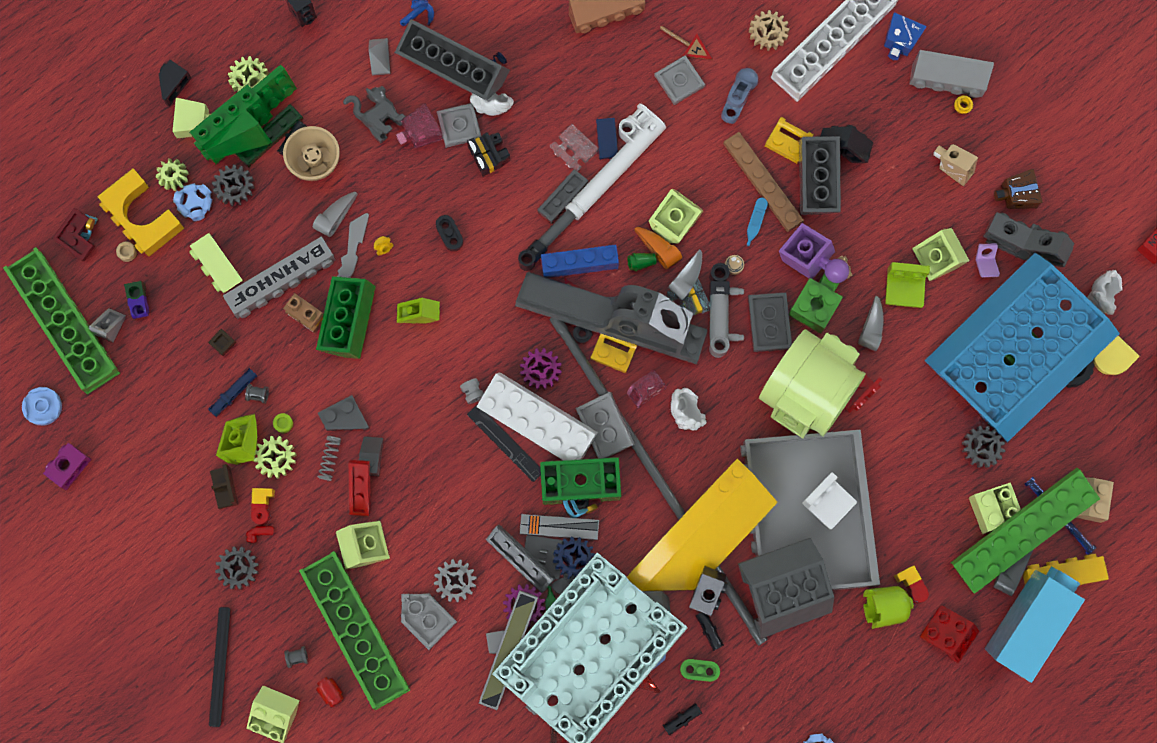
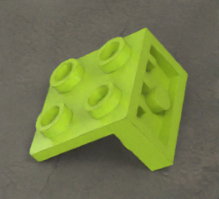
M892 262L887 270L885 304L923 308L925 278L930 273V266Z

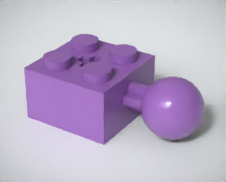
M803 223L779 250L782 262L809 279H813L821 268L825 270L826 278L833 283H841L849 276V266L844 260H829L835 253L832 241Z

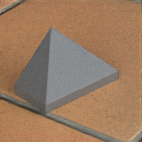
M388 38L369 40L372 76L391 74Z

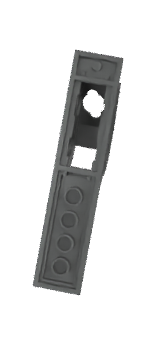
M527 272L515 303L517 307L694 364L698 363L708 330L690 324L693 316L691 311L680 307L659 292L637 285H626L620 289L617 296L605 297Z

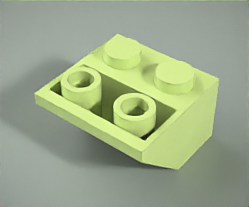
M1011 483L969 497L982 534L993 531L1021 510Z
M262 686L253 701L246 729L284 743L296 716L300 700Z

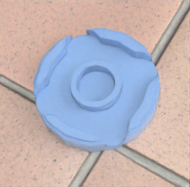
M47 387L32 389L28 392L29 394L26 398L24 397L22 401L23 415L33 424L41 426L51 424L59 417L62 411L60 396Z

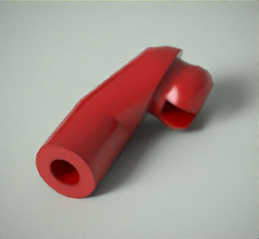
M255 526L246 532V542L255 543L259 535L273 536L274 527Z

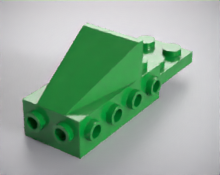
M280 64L253 88L248 84L245 85L189 132L195 139L194 145L200 150L207 161L211 159L217 164L225 156L271 143V140L261 126L273 117L270 111L297 89L285 68Z

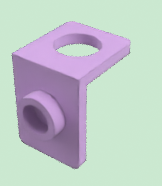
M997 243L978 245L975 260L982 278L998 277L1000 275L995 260L998 248ZM984 249H992L991 253L982 254Z

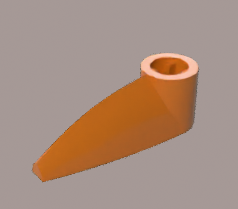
M641 227L634 229L651 253L655 254L656 259L665 269H669L682 259V255L677 247L668 243L658 234Z

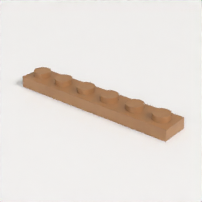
M740 132L725 140L723 145L761 197L767 200L769 208L787 233L803 223L804 220Z

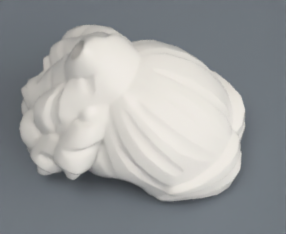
M473 93L470 97V102L478 113H485L491 116L506 112L511 108L514 101L504 93L501 95L495 93L487 101Z
M1109 270L1098 277L1087 297L1102 313L1107 315L1114 314L1116 310L1114 296L1123 290L1120 274L1116 270Z
M688 388L676 389L671 398V413L676 419L675 422L679 429L697 430L700 426L703 427L707 422L705 414L700 413L697 407L698 396Z

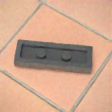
M574 169L538 208V213L550 223H553L564 211L565 207L572 202V199L588 184V180Z

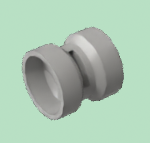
M477 378L471 379L460 386L461 391L466 395L465 399L468 404L481 400L484 392L479 388Z

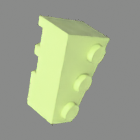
M209 233L190 245L192 248L189 251L195 261L198 259L201 261L203 266L200 268L205 275H211L214 279L212 285L217 292L222 291L225 293L243 281Z

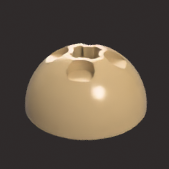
M316 126L303 127L295 131L287 139L283 149L284 162L289 171L296 177L306 181H317L329 176L336 168L340 156L339 145L335 137L326 129Z

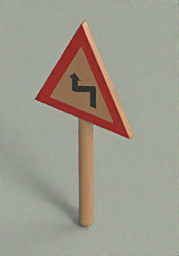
M660 26L662 31L688 46L683 56L713 60L698 34L689 43L665 27Z

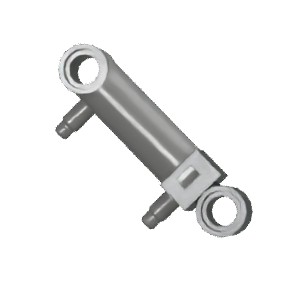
M723 263L713 265L709 274L711 281L709 284V352L717 358L723 357L727 353L730 345L729 341L744 340V335L729 334V295H743L744 289L730 287V281H727L730 271L728 266ZM721 271L724 277H716L715 272ZM721 343L724 349L717 350L714 344Z

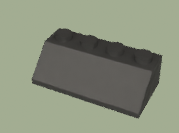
M801 137L799 140L800 215H822L841 212L840 137Z

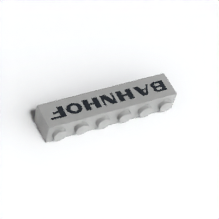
M321 236L224 294L223 297L237 319L240 317L245 318L251 314L253 309L265 306L268 300L273 297L278 298L282 296L288 288H295L303 279H309L315 276L318 270L330 267L333 261H335L334 255Z

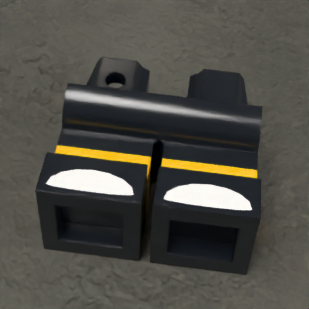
M486 132L479 138L467 140V146L482 177L501 168L502 163L510 159L507 148L499 151L495 148V146L503 143L499 132L491 135Z

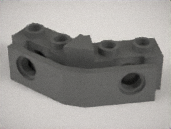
M998 212L992 217L983 235L987 239V243H997L999 249L1017 258L1027 261L1034 253H1037L1053 266L1065 267L1074 246V242L1065 232L1059 231L1057 233L1046 229L1042 230L1039 225L1034 223L1027 227L1025 223L1014 221L1007 214Z

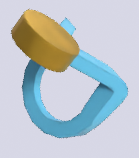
M85 214L89 217L86 224L88 233L82 232L81 235L88 240L98 219Z
M570 500L574 510L578 513L574 515L568 501H563L570 518H578L585 513L589 514L598 509L597 505L593 504L579 510L575 501Z

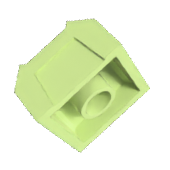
M671 189L649 219L652 230L669 243H679L701 216L703 210L680 192Z

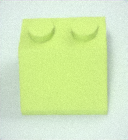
M952 228L941 230L912 248L920 264L930 266V273L927 276L929 281L941 277L969 262Z
M380 521L349 525L336 531L345 569L362 567L390 559Z

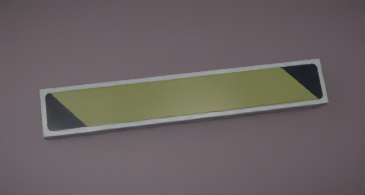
M519 590L479 704L495 710L498 709L506 686L493 675V672L524 638L538 599L537 596Z

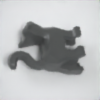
M383 86L374 87L371 90L366 88L367 98L376 105L365 113L361 112L362 104L357 96L349 95L344 98V105L350 102L354 103V115L363 122L380 144L387 139L385 134L393 131L390 125L386 126L384 124L388 119L399 126H402L407 121L406 116L398 114L393 103L386 98V89Z

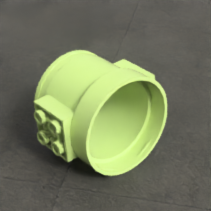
M805 329L793 342L764 386L759 399L774 409L771 415L772 419L802 439L810 429L817 431L824 437L866 375L865 372H861L854 366L860 354L854 347L842 343L835 335L826 333L821 340Z

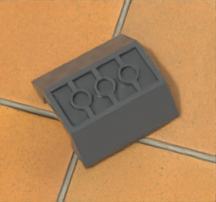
M811 538L738 563L742 580L749 585L758 616L754 621L760 639L832 613L834 594L824 560Z

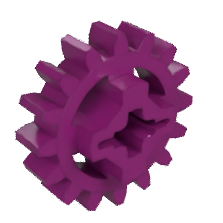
M536 348L535 354L529 351V358L523 357L525 364H520V368L524 370L520 374L521 376H526L523 381L524 383L529 381L530 388L536 385V390H539L540 386H543V389L546 390L548 384L551 387L554 386L553 380L559 381L556 375H561V370L557 369L561 367V363H556L558 356L552 357V351L547 354L545 348H543L542 352H539ZM542 358H546V359H548L550 362H546V361H544ZM535 359L533 366H529L530 362ZM538 366H542L544 369L543 373H540ZM553 371L552 376L549 379H547L546 376L548 375V373ZM532 376L537 377L540 381L534 380Z
M519 584L518 590L511 588L512 594L505 595L508 601H503V604L507 605L503 612H509V615L506 617L508 620L512 612L511 602L513 598L517 599L519 590L537 596L538 607L536 613H532L528 627H530L531 621L537 623V616L540 618L543 616L540 610H545V607L541 606L545 599H539L542 593L538 592L536 594V587L530 590L528 584H526L525 589H522Z

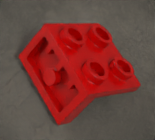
M865 375L844 409L849 413L853 409L857 412L868 401L866 396L870 398L881 387L879 383L882 379L879 377L873 382Z
M940 606L920 637L947 653L952 661L959 664L978 635L979 630L973 622L944 606Z

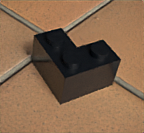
M831 126L830 128L822 129L820 137H840V156H844L853 164L868 163L873 142L865 134L859 132L855 126Z

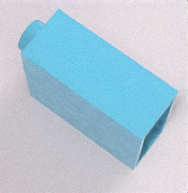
M1052 566L1046 575L1035 569L986 645L985 650L996 661L1032 683L1085 601V599L1075 594L1080 583Z

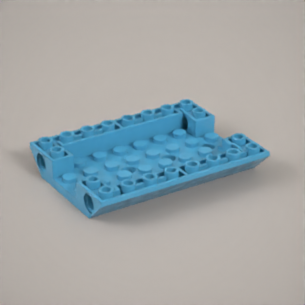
M1034 253L925 362L1008 442L1120 333L1109 318L1058 269L1040 255ZM1062 300L1070 302L1071 308L1068 311L1061 309L1060 302ZM1033 328H1041L1043 334L1040 338L1033 337ZM1008 354L1012 355L1015 359L1014 364L1011 366L1006 365L1003 360ZM978 382L986 384L987 389L984 393L976 391L975 386Z

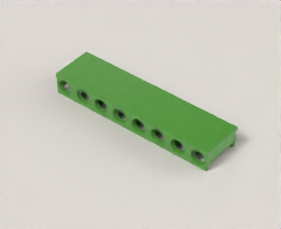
M35 247L34 251L12 265L3 267V269L81 390L88 395L119 375L120 372L96 335L89 330V324L43 253Z
M333 551L326 557L299 570L371 707L377 710L409 692V686L337 553Z

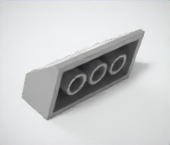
M920 50L912 64L909 85H914L916 88H932L934 91H950L956 95L967 94L973 98L982 97L987 90L994 63Z

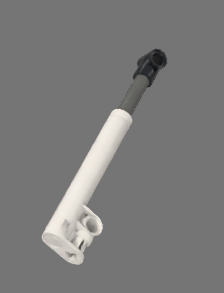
M639 103L633 115H629L619 123L618 134L626 144L572 199V202L565 207L566 211L541 238L539 240L535 239L526 250L520 252L518 262L522 270H532L541 258V254H545L548 251L547 248L574 219L579 220L583 213L588 211L666 129L665 124L646 106ZM624 127H629L631 131L625 132L622 129ZM529 257L532 261L529 264H525L522 262V259Z

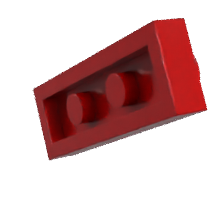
M350 459L348 463L349 515L369 516L370 461Z

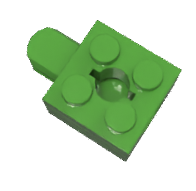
M825 274L819 283L810 278L789 312V316L821 334L843 298L835 293L839 283L829 281Z

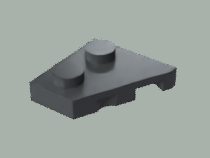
M352 395L318 412L327 431L370 429Z

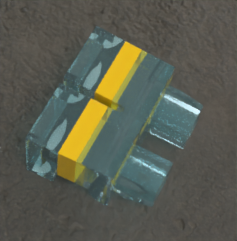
M698 278L691 291L683 300L671 290L666 293L670 301L679 299L681 302L679 306L691 311L693 315L710 310L711 306Z

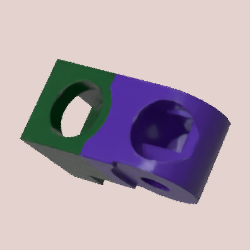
M137 281L124 284L132 318L137 319L149 316L145 283Z

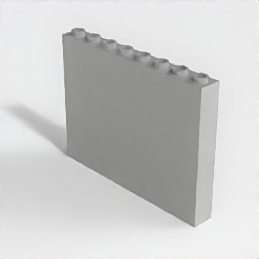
M861 430L827 432L824 437L820 433L806 434L803 439L798 435L746 439L743 445L740 446L741 456L745 457L744 465L778 502L750 532L754 537V541H751L752 553H755L757 557L811 538L824 560L832 590L880 585ZM833 472L838 477L835 481L857 503L830 530L802 502Z

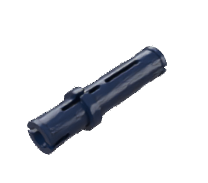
M248 368L227 391L219 395L220 397L208 410L217 418L228 405L231 406L233 404L232 401L258 376Z

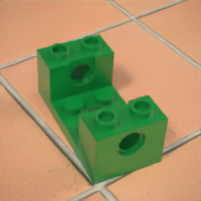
M619 457L540 462L543 505L562 504V501L601 499V502L620 501ZM577 475H584L586 483L578 485L575 482Z

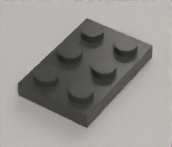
M787 294L748 295L753 352L788 350L792 345Z

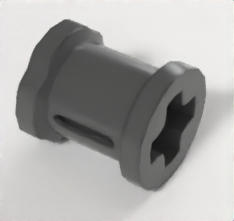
M248 384L245 400H257L266 404L269 388L266 386L264 388L253 387L252 384Z
M305 646L290 652L288 650L284 651L288 668H292V665L308 663Z

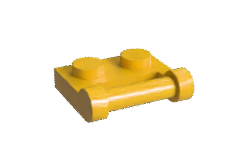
M781 117L767 140L765 147L797 164L799 161V142L780 132L781 128L800 138L813 137L814 134L806 133L786 122V119Z
M600 334L591 360L626 373L637 345ZM605 338L627 346L630 349L628 352L605 344Z

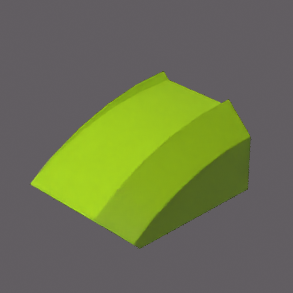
M255 413L226 421L216 456L227 463L236 465L254 461L257 449Z

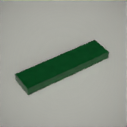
M289 104L262 128L271 140L269 145L236 153V156L249 168L294 127L297 120L302 121L304 119L303 116Z

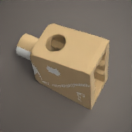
M954 144L948 150L941 146H938L933 155L941 160L940 169L964 186L975 173L978 157Z

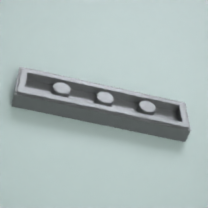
M500 524L486 538V541L541 593L545 592L556 577Z

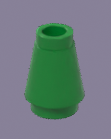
M632 253L627 257L628 267L636 272L655 265L656 256L654 253Z

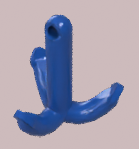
M412 0L411 8L414 10L400 20V25L406 26L410 19L413 20L424 10L428 11L427 25H430L434 18L433 7L428 3V0Z

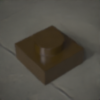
M220 329L208 343L224 356L236 344V341L224 330Z

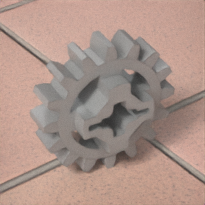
M451 559L450 565L444 562L445 568L438 567L440 574L434 575L438 578L434 585L439 586L436 592H443L441 598L444 599L448 596L449 602L455 598L458 603L460 597L466 600L467 593L473 594L470 589L476 588L472 581L477 580V577L471 576L474 573V569L468 570L469 564L466 563L463 566L462 560L455 564L454 559ZM452 568H460L457 572L448 571ZM466 573L468 575V585L463 580ZM448 575L454 578H457L458 576V580L462 586H460L459 584H454L452 586V581L450 577H448ZM443 576L447 579L445 588L442 585ZM460 589L463 591L459 594H451L453 590Z

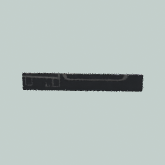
M476 405L467 413V416L532 482L541 476V468L486 412L477 408Z

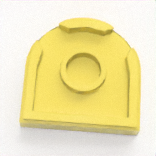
M1117 336L1094 358L1093 362L1101 373L1119 375L1126 371L1140 356Z

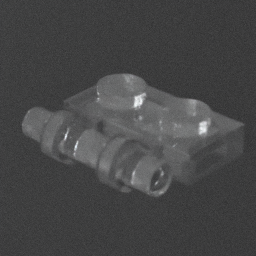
M573 124L559 136V139L563 142L560 146L555 141L550 145L554 150V154L557 157H561L569 168H573L577 172L581 169L577 161L581 159L586 163L599 150ZM567 148L575 153L572 157L565 151Z

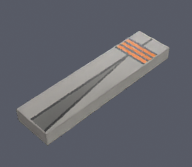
M521 514L520 534L561 538L573 536L574 539L581 537V539L598 540L599 520Z

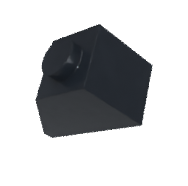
M169 60L167 64H163L159 72L162 99L169 107L191 80L188 71L172 60Z

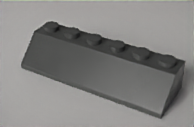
M410 19L395 50L396 54L486 101L503 86L510 71L506 67Z

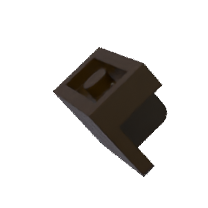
M227 464L222 465L223 468L210 471L213 483L211 488L215 493L218 509L239 505L231 468Z

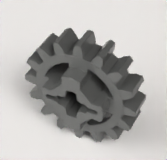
M234 164L232 169H229L228 166H225V171L219 169L220 176L215 175L214 177L217 181L212 182V185L216 187L213 189V192L218 194L216 196L218 200L223 199L225 205L230 201L231 206H234L235 202L241 205V200L243 199L247 202L246 196H252L253 194L250 189L255 188L252 184L254 180L250 176L249 171L244 172L242 166L237 169ZM242 178L245 179V186L242 184ZM222 185L225 187L224 193L222 192Z
M979 426L977 431L973 428L970 430V434L964 436L967 440L962 442V445L966 446L962 452H967L968 454L965 459H972L971 465L977 463V467L980 468L984 464L985 468H988L990 463L994 466L997 464L996 460L1003 458L1000 454L1005 452L1001 448L1005 442L999 441L1002 436L995 435L996 429L990 432L989 426H986L984 430ZM987 443H989V445L986 446L985 449H981L980 451H978V449L981 448L982 445H986Z
M233 547L232 552L226 549L225 556L219 555L222 561L216 562L220 569L215 570V573L221 574L218 580H225L224 586L230 584V589L234 590L237 585L238 589L242 590L243 584L249 587L250 580L256 581L253 575L259 574L255 570L259 563H254L257 559L255 555L250 557L252 551L247 550L245 552L244 547H240L238 551L236 547ZM235 556L232 561L227 562L231 557ZM245 557L248 559L250 567L246 566ZM239 564V566H241V570H237L236 572L233 568L234 566H238ZM225 569L230 573L229 578L226 576ZM248 574L243 580H240L243 575Z

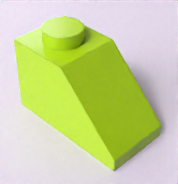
M419 298L397 304V323H430L438 321L440 302Z

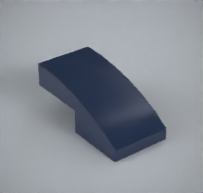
M615 118L596 119L599 160L611 159L618 153Z

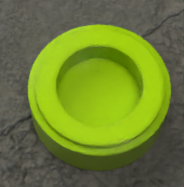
M281 413L274 418L273 426L279 433H288L293 427V420L288 414Z

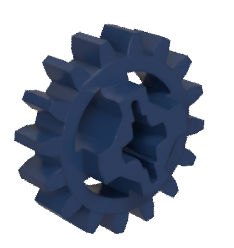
M571 536L569 542L564 538L562 544H557L556 548L558 550H554L553 555L556 557L553 558V563H558L555 569L562 570L561 576L566 573L568 574L567 579H570L572 575L576 578L595 556V553H591L593 546L587 547V540L582 543L581 537L574 541L573 536ZM576 552V555H575V556H576V560H575V562H574V564H573V560H572V559H573L574 553Z

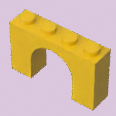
M132 169L97 197L101 200L99 205L106 213L108 211L112 213L111 219L117 226L122 225L125 230L122 232L129 240L133 238L136 241L134 245L141 254L145 252L149 257L181 232L184 227L169 209L147 225L139 226L129 222L127 212L130 204L149 188L139 174Z

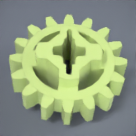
M251 56L248 57V60L241 57L242 62L235 61L236 66H230L232 72L228 73L229 78H231L228 81L230 85H233L232 89L234 91L241 90L247 84L253 88L269 72L265 68V64L263 62L260 63L258 58L253 61Z
M270 436V441L264 438L263 445L257 444L260 449L256 451L257 457L254 462L259 463L255 466L256 469H262L260 473L262 475L267 473L268 478H272L274 474L278 479L280 473L286 476L287 469L293 470L290 465L296 464V461L292 459V457L297 456L295 452H291L294 449L293 445L288 446L289 441L287 439L282 442V437L280 436L277 440ZM277 445L284 447L286 451H279ZM276 453L279 457L276 458V461H273L271 458ZM263 463H270L272 470L266 468Z

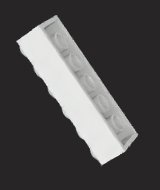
M502 373L495 374L477 405V408L564 461L582 460L598 434L597 431Z

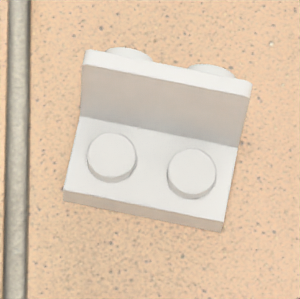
M833 472L802 502L830 530L857 503L835 481L838 477Z

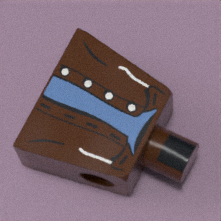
M1034 169L1005 179L1001 184L1002 189L994 191L995 201L1005 200L1008 209L1038 208L1042 203Z

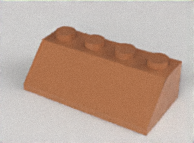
M569 0V17L576 34L580 32L587 33L597 26L604 27L609 22L615 20L621 21L626 16L632 14L638 15L645 9V0Z

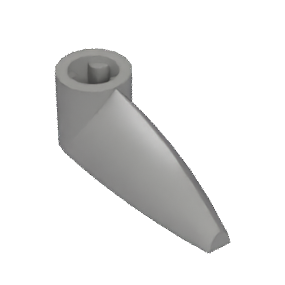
M349 193L331 204L323 214H319L316 217L313 229L331 237L355 201L357 193Z
M700 249L668 286L682 300L691 291L699 276L702 265V251Z
M878 296L874 297L858 340L859 345L873 351H877L881 343L883 330V309Z

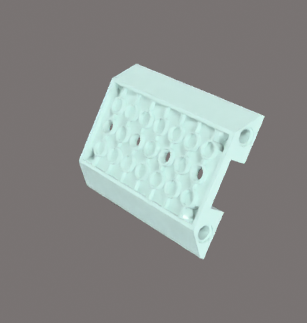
M596 553L493 672V675L569 743H591L688 627L658 602L655 603L633 585L623 573L600 554ZM630 604L637 606V610L633 614L626 612V608ZM606 634L610 635L611 641L606 645L601 644V637ZM576 666H584L585 671L582 675L574 673ZM551 696L558 697V703L555 706H549L548 699Z

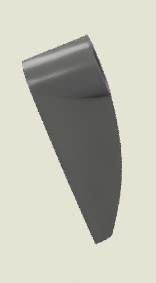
M1033 550L1003 573H1000L993 587L1012 596Z

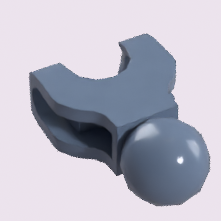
M743 68L736 74L735 83L728 94L721 114L722 120L726 123L734 124L738 120L751 90L757 86L758 75L753 69ZM733 109L736 114L731 117L727 115V111Z

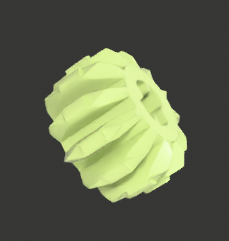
M168 159L167 164L161 161L163 167H157L159 173L156 174V178L159 180V185L164 186L166 190L172 187L173 191H176L177 186L183 188L182 182H188L186 176L189 175V172L185 170V164H180L178 159L174 162Z

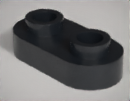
M448 215L440 216L436 220V229L445 247L450 251L460 250L463 246V238L454 220ZM448 224L449 227L447 229L442 228V225ZM456 240L457 244L452 245L450 242Z

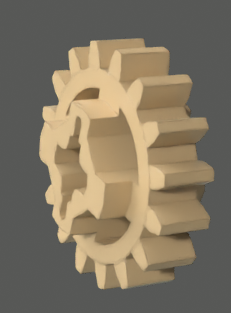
M768 10V13L765 15L762 11L760 17L755 15L754 21L750 23V40L755 39L754 45L760 44L761 50L764 46L767 47V51H770L771 47L776 50L778 44L783 46L784 40L786 41L788 38L789 28H786L788 22H783V15L777 17L778 12L772 15L771 11ZM771 26V31L768 33V35H766L767 30Z

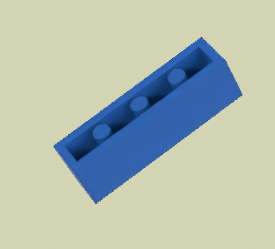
M616 245L541 254L543 277L546 278L618 269L619 266Z

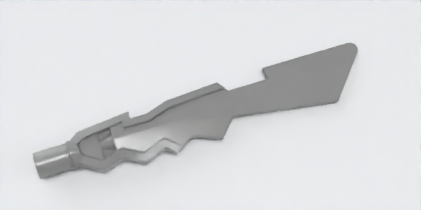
M368 213L350 222L348 252L341 257L342 267L338 270L339 275L337 277L351 278L358 261L356 251L358 243L363 242L369 218Z

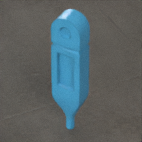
M759 198L756 201L747 228V246H750L751 241L758 235L768 205L765 198Z

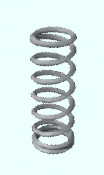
M327 436L326 440L330 442L326 443L325 446L329 449H325L323 452L329 456H323L322 459L326 462L320 464L326 469L318 470L323 475H318L317 477L331 481L333 477L321 471H334V469L322 464L335 465L336 463L324 458L338 457L325 451L338 452V449L332 448L327 444L341 445V439Z

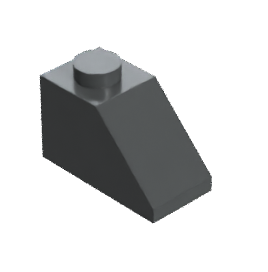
M364 436L359 460L370 461V476L380 477L383 438Z

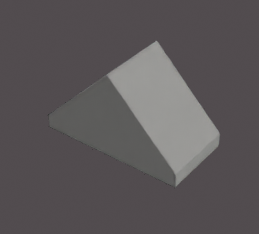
M108 308L89 326V330L101 338L114 342L126 315Z

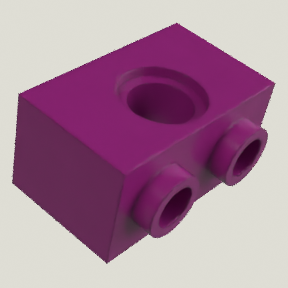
M68 443L59 449L58 456L54 461L52 460L46 465L43 474L59 487L67 490L92 459ZM69 461V467L63 470V463Z

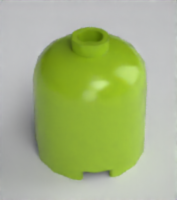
M892 586L867 589L863 594V597H867V604L863 605L865 617L868 623L873 624L872 629L900 624L909 619L911 609H913V600L903 588Z

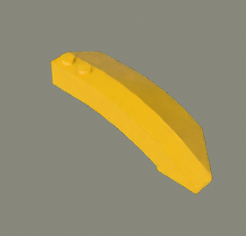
M736 459L627 576L628 580L641 591L695 590L704 566L715 570L778 502L756 476Z

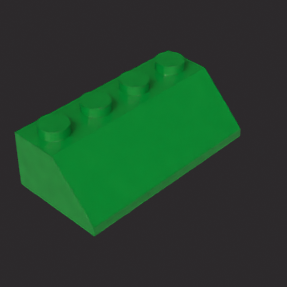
M332 276L316 350L340 357L360 359L375 285L366 279Z

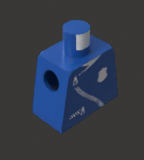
M894 12L884 43L886 48L891 49L888 57L892 60H898L900 54L908 56L922 36L926 26Z

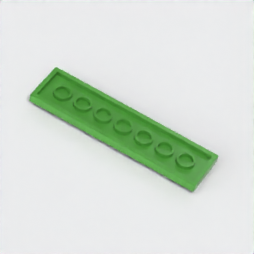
M1075 468L953 560L951 564L975 594L999 576L1000 573H1003L1100 500V498L1081 470Z

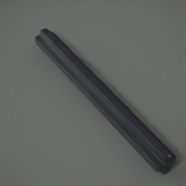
M219 607L209 714L210 727L221 726L231 611L229 607Z

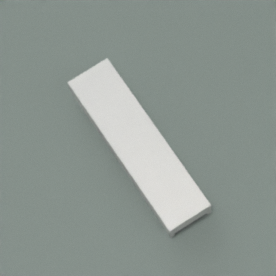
M845 0L773 70L771 79L798 102L897 5L898 0Z

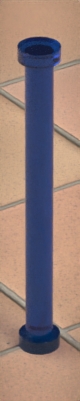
M1032 476L1024 484L1026 487L1029 486L1037 496H1040L1044 491L1034 481L1035 478ZM1072 522L1065 525L1069 532L1086 549L1087 555L1097 548L1084 537Z

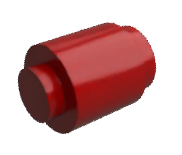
M325 677L317 683L319 687L316 688V691L326 705L329 704L333 708L344 700L343 692L333 678L328 679Z

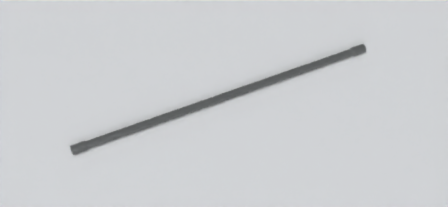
M550 318V322L568 346L598 395L602 396L608 393L570 334L565 322ZM621 413L635 443L632 448L676 517L680 520L685 514L684 509ZM720 566L715 569L724 573ZM726 576L725 582H728L725 593L759 646L767 641L768 638H759L752 615Z

